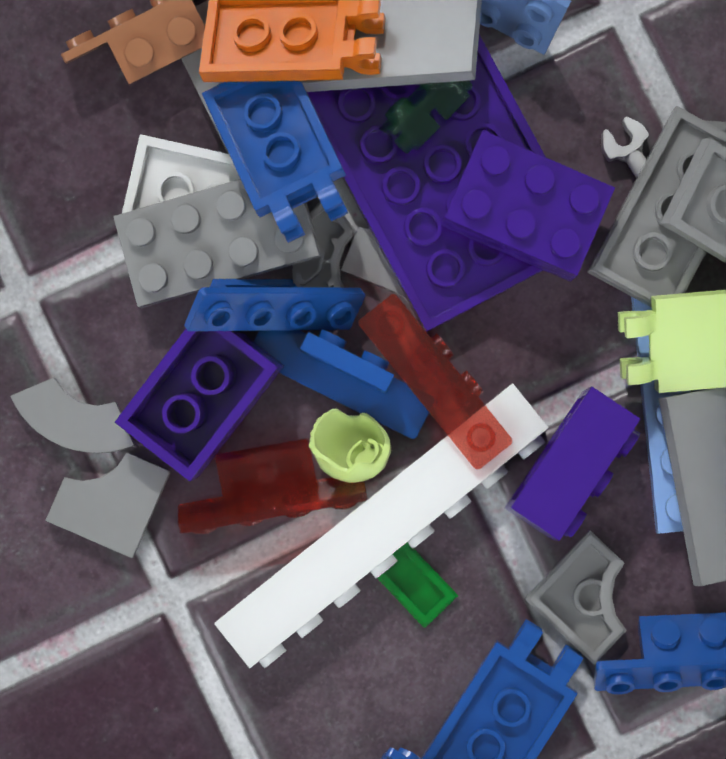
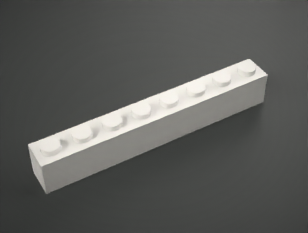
M512 383L214 624L249 668L257 662H260L266 668L287 651L281 644L295 632L303 638L324 621L318 614L332 602L340 608L357 595L361 590L355 583L369 572L377 578L398 561L393 555L396 550L406 542L413 549L435 531L430 525L432 521L442 513H445L451 519L472 501L466 495L480 483L488 489L506 475L509 471L503 465L517 453L524 460L542 446L545 441L540 435L549 427Z

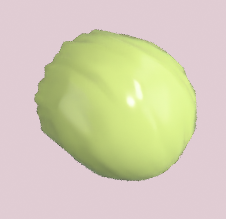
M336 408L329 410L316 420V423L313 425L314 429L310 432L309 448L320 468L329 476L348 483L363 482L374 478L385 468L392 451L390 439L384 428L368 413L362 412L360 415L352 416Z

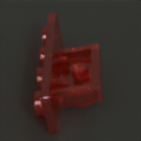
M391 294L359 320L360 328L474 469H481L512 444L510 435L479 398L484 393L480 385L467 370L460 375L449 361L454 354L437 333L430 337L397 295Z
M309 438L216 454V466L223 496L178 505L180 533L207 534L213 532L218 527L228 525L252 526L261 523L264 519L287 516L297 518L318 509L330 507L334 509L351 508L358 502L368 499L365 481L348 483L332 477L317 480L312 452L309 448Z

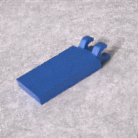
M302 81L223 82L202 93L256 213L261 218L272 212L281 233L284 234L288 243L305 235L293 209L316 197L319 198L331 222L348 214L347 208L334 184V181L346 176V173Z
M525 619L509 647L496 640L421 759H536L578 694L567 683L583 660L582 654L566 644L553 666L548 665L530 653L543 634L542 628Z

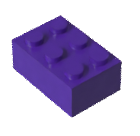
M482 130L441 226L571 282L578 276L615 187Z
M185 329L116 419L115 423L184 478L192 481L201 476L285 365L241 331H187Z
M592 386L582 391L504 508L552 540L560 541L563 535L571 538L587 515L581 508L588 497H599L612 479L614 473L609 471L608 467L614 458L626 457L638 440L641 433L634 428L640 421V418Z

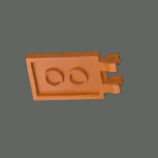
M209 0L199 67L202 81L343 80L344 68H350L355 72L366 75L380 74L381 55L376 53V38L364 37L355 40V31L357 29L366 34H384L385 14L380 13L381 0Z

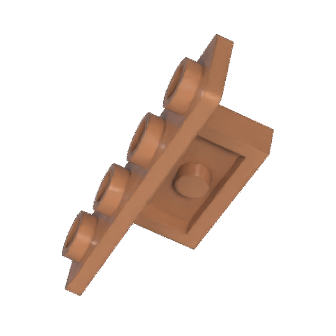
M149 0L153 7L152 9L138 16L135 15L133 9L121 13L107 21L111 28L110 30L94 37L91 30H88L68 40L65 43L69 50L62 53L61 56L64 62L68 64L108 44L130 85L201 49L205 25L193 3L194 0Z

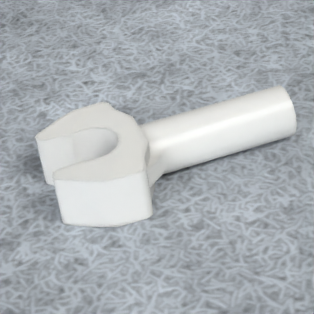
M625 117L622 125L625 132L630 136V144L627 146L618 145L613 135L605 129L601 134V149L608 162L613 160L626 162L637 178L646 161L642 149L643 142L648 138L649 133L641 123Z

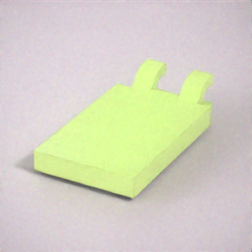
M726 290L651 296L652 310L618 312V331L625 332L626 338L649 335V357L620 358V377L626 379L628 385L645 384L654 380V389L658 393L726 387Z

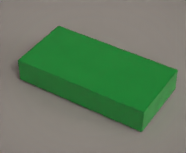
M406 542L393 553L398 561L377 577V579L425 628L458 595L419 553Z

